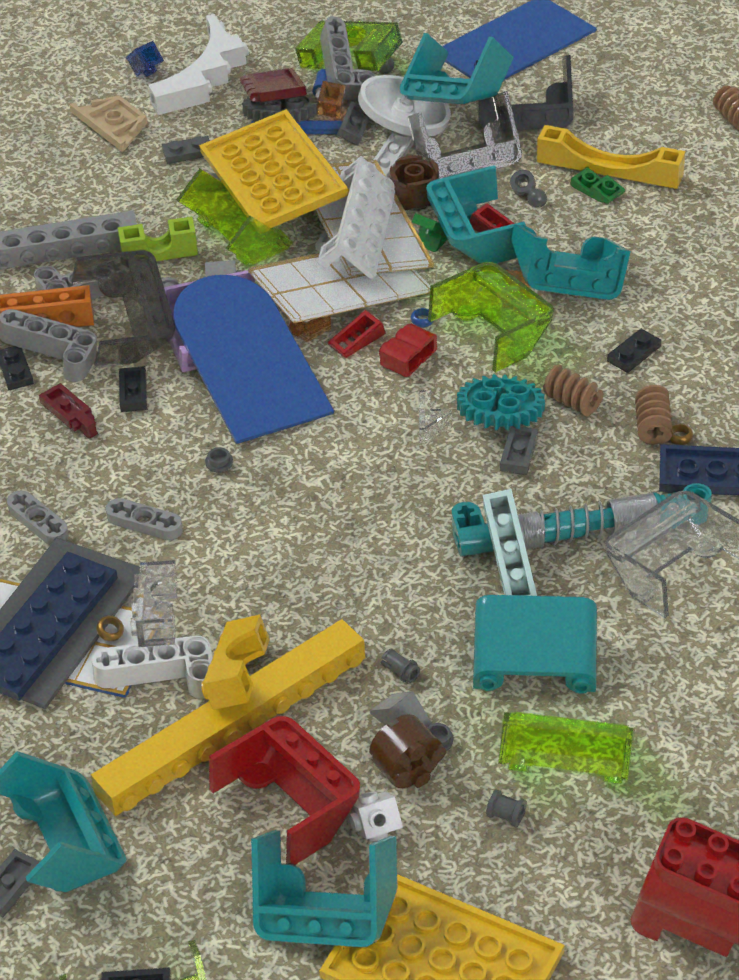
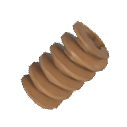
M729 85L723 86L716 92L713 98V105L739 131V89Z
M560 364L554 365L543 385L546 396L554 398L557 402H563L565 406L572 407L573 410L581 412L585 416H590L598 409L604 395L603 390L597 391L598 384L596 382L589 384L588 378L583 377L580 379V374L578 373L571 375V370L567 368L563 370Z
M657 384L643 387L635 396L638 436L646 444H664L672 437L669 392L665 387Z

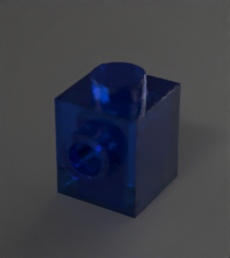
M154 41L134 49L126 57L136 77L143 74L148 77L158 71L157 67L164 61Z

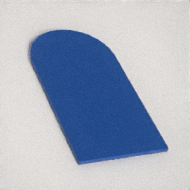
M212 275L194 281L180 293L175 302L173 314L176 330L236 444L334 414V409L277 306L262 287L239 276Z

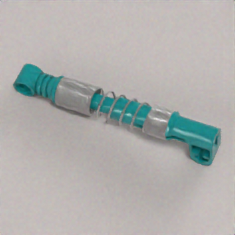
M695 483L686 486L680 493L659 495L656 492H650L647 494H636V496L608 499L604 509L602 502L599 501L598 510L588 511L587 504L584 503V508L573 509L570 505L569 510L558 512V509L555 508V512L543 514L541 510L540 515L537 511L521 513V515L518 514L526 549H537V547H543L544 543L548 542L555 546L560 540L570 543L573 538L579 537L585 541L589 531H591L594 537L600 538L603 529H606L609 535L615 536L661 528L664 523L669 521L675 522L676 520L682 521L685 519L694 524L703 523L711 516L712 492L708 486ZM472 502L456 504L452 508V531L460 557L493 552L494 549L488 524L484 522L478 505ZM594 530H600V534L597 536Z

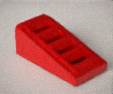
M488 203L472 213L469 221L473 230L477 232L515 224Z
M365 310L327 343L341 356L347 358L379 339L386 332L383 323ZM352 337L354 341L351 342L348 338ZM344 342L348 346L344 349L339 344Z

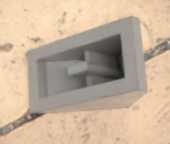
M413 691L391 694L370 710L372 716L383 725L388 724L390 727L399 722L396 719L397 717L406 714L416 716L427 728L432 724Z

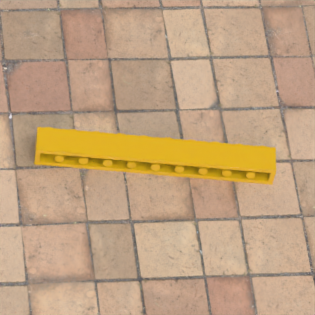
M343 619L339 620L250 675L254 687L248 703L213 710L208 701L90 774L94 793L115 817L123 811L133 809L139 801L150 794L153 795L160 792L166 784L176 778L185 776L191 768L201 762L209 761L211 754L264 724L275 715L285 713L291 705L302 698L310 697L316 689L324 684L334 682L346 670L359 666L365 659L364 639Z

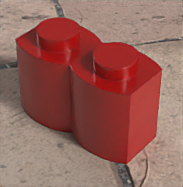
M412 323L407 324L397 331L395 337L384 342L380 347V365L404 377H409L419 368L421 363H424L437 350V335Z

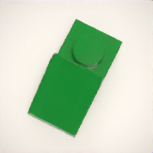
M417 213L414 214L412 223L420 226L417 236L422 248L436 252L448 240L441 224Z

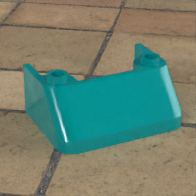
M424 33L400 85V93L409 100L461 105L491 98L499 92L514 57L493 37H489L471 78L449 77L446 72L441 71L449 52L428 33Z
M495 165L433 180L428 183L427 197L449 243L481 265H492L517 258L511 242L514 224L475 233L469 222L472 213L477 211V204L498 199ZM524 221L515 223V225L526 226Z
M16 751L0 768V795L11 799L13 810L18 817L37 822L50 849V852L25 877L27 882L51 888L58 892H69L117 872L126 863V856L90 783L81 773Z
M274 830L251 838L253 926L259 937L268 941L367 947L379 940L397 893L396 836H388L369 844L370 873L364 881V895L306 891V881L302 870L296 865L281 863V830Z

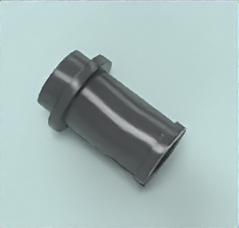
M388 649L381 658L383 659L381 665L399 675V679L402 682L408 681L412 683L420 674V667H418L416 661L407 660L393 649Z

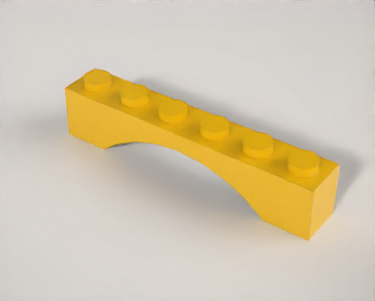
M544 125L537 138V162L580 171L588 167L596 174L678 189L684 175L685 151L660 147L643 154H613L586 144L568 129Z

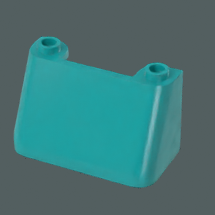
M514 224L511 242L525 283L531 288L606 300L614 299L621 293L630 250L608 238L595 236L583 242L580 254L552 251L546 245L547 238L537 236L530 227Z
M484 595L480 597L475 604L473 689L492 691L503 685L504 675L566 677V686L575 693L596 692V603L592 599L585 597Z

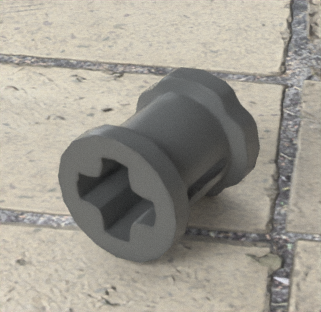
M495 789L488 801L486 816L502 818L510 821L512 826L518 827L524 817L527 800L523 798L520 800L502 795L501 790Z

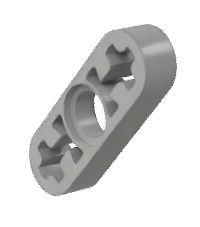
M15 491L8 496L7 505L9 513L46 544L51 545L56 538L68 540L69 533L66 522L29 492ZM37 515H42L45 517L41 521H31V519Z
M122 498L113 499L106 505L107 519L113 525L164 540L176 539L183 532L181 517L175 513ZM144 516L151 518L150 521L145 523L137 521Z

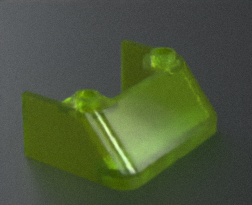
M200 168L176 199L198 215V222L207 228L211 225L230 241L226 249L234 253L235 257L246 266L249 263L256 265L288 250L293 243L277 226L270 228L252 216L247 218L224 184Z
M483 262L430 286L428 320L432 322L450 313L463 321H469L481 316L501 331V334L495 336L492 370L496 373L530 355L552 322L554 307L498 264Z
M515 711L504 712L498 764H508V770L527 772V766H540L604 775V782L622 784V781L628 780L630 776L636 726Z

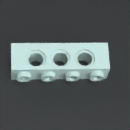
M512 489L483 495L484 511L504 595L537 596Z

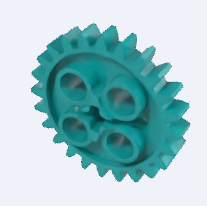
M493 374L492 378L482 376V380L473 378L472 383L465 382V387H460L459 392H457V410L460 411V416H466V421L474 420L475 426L482 423L485 429L489 426H494L495 430H498L500 427L509 430L510 426L520 429V424L530 426V421L537 422L538 417H542L545 411V394L541 393V388H535V383L527 384V379L518 381L517 376L508 379L505 374L502 378H498Z

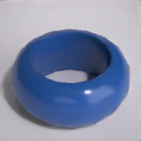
M419 308L411 314L412 324L420 328L428 327L434 322L435 316L430 309ZM422 315L428 316L426 319H419L417 317Z

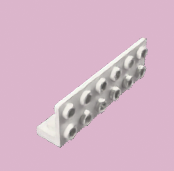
M360 156L341 172L340 178L350 189L338 234L321 246L317 263L326 268L332 262L337 263L343 256L366 276L373 279L376 276L395 196V185L390 178L380 173L371 162L366 161Z

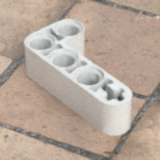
M188 636L103 648L96 651L92 656L93 678L95 684L101 688H115L186 678L190 695L194 698L204 699L201 684L213 658L211 646L205 637Z

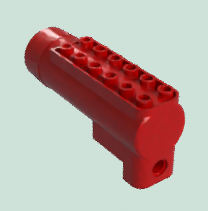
M679 817L673 819L665 831L631 915L633 929L640 935L658 941L664 929L727 957L733 944L739 945V840L689 818Z

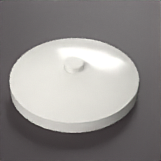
M379 75L363 82L358 95L359 105L365 114L379 125L391 131L414 137L435 136L446 129L451 116L448 104L407 99L400 93V85L404 77Z

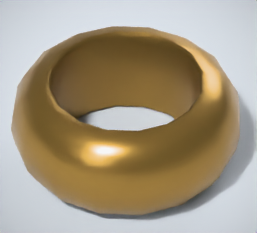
M675 424L672 426L670 441L673 444L686 445L692 440L693 431L689 426L685 424ZM676 432H684V433H686L687 435H685V436H676L674 433H676Z
M105 616L98 621L96 629L98 635L103 640L116 641L123 635L124 625L117 617ZM112 624L118 631L116 633H108L103 629V625Z

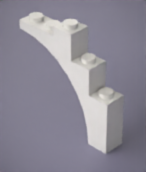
M215 14L206 16L207 31L210 39L202 55L180 73L148 85L150 102L157 115L210 102L209 93H212V87L229 83L228 74L231 73L230 68L247 64L246 56L249 55L247 44L241 41L238 34L231 36L230 33H226L223 22H219Z

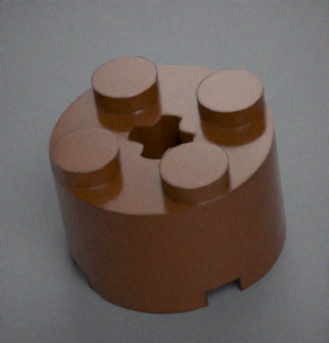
M419 155L404 156L396 160L395 165L391 166L389 171L390 179L395 185L394 198L402 210H411L412 208L431 206L427 197V185L431 181L439 179L437 163L430 158L429 162L422 160V156Z
M411 714L401 715L396 718L399 721L392 727L386 724L375 735L369 748V753L372 755L371 761L395 787L409 788L415 785L416 788H420L429 782L431 778L430 773L435 769L439 761L444 758L446 749L439 739L416 716Z

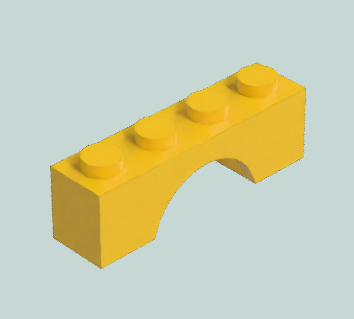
M260 614L226 622L204 681L201 684L203 696L205 699H209L213 710L244 704L249 701L254 686L245 665L265 655L270 641Z

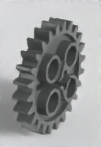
M313 94L265 102H252L249 96H247V99H243L242 109L244 117L253 119V122L286 109L296 122H301V120H308V117L313 118L314 115H317L318 100L317 97H313Z

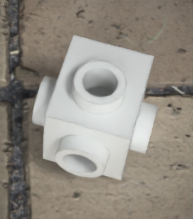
M376 791L361 794L358 798L359 800L351 809L352 813L348 815L354 833L357 832L360 836L370 841H379L388 837V832L403 828L395 796L386 791L379 794Z

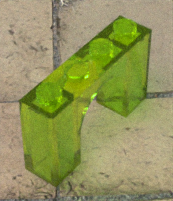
M320 20L295 48L301 68L320 69L324 65L320 35L325 21ZM344 21L349 47L356 46L353 53L357 67L360 70L379 71L403 43L398 22Z

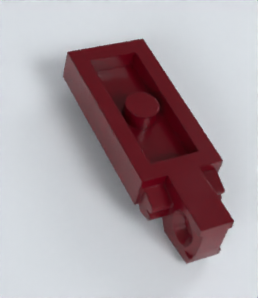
M59 383L39 395L40 403L73 431L80 429L81 433L88 439L98 435L96 422L94 421L95 417L92 414L91 408L63 384Z

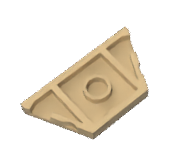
M120 95L106 99L91 100V105L78 107L77 103L70 104L72 114L121 152L130 145L147 124V116Z

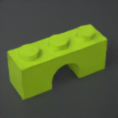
M192 216L167 220V232L157 238L147 236L144 233L143 224L118 227L121 253H133L136 256L137 264L198 255L196 231Z

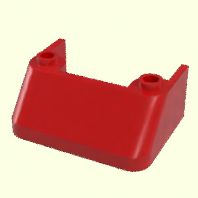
M277 716L209 756V790L213 794L237 779L253 789L264 788L275 782L310 815L287 830L286 864L296 865L329 844L360 795V782L358 778L296 721L287 716Z

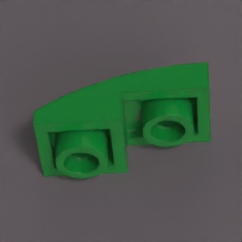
M588 167L572 177L570 185L578 191L607 204L625 192V189L609 175L601 178Z

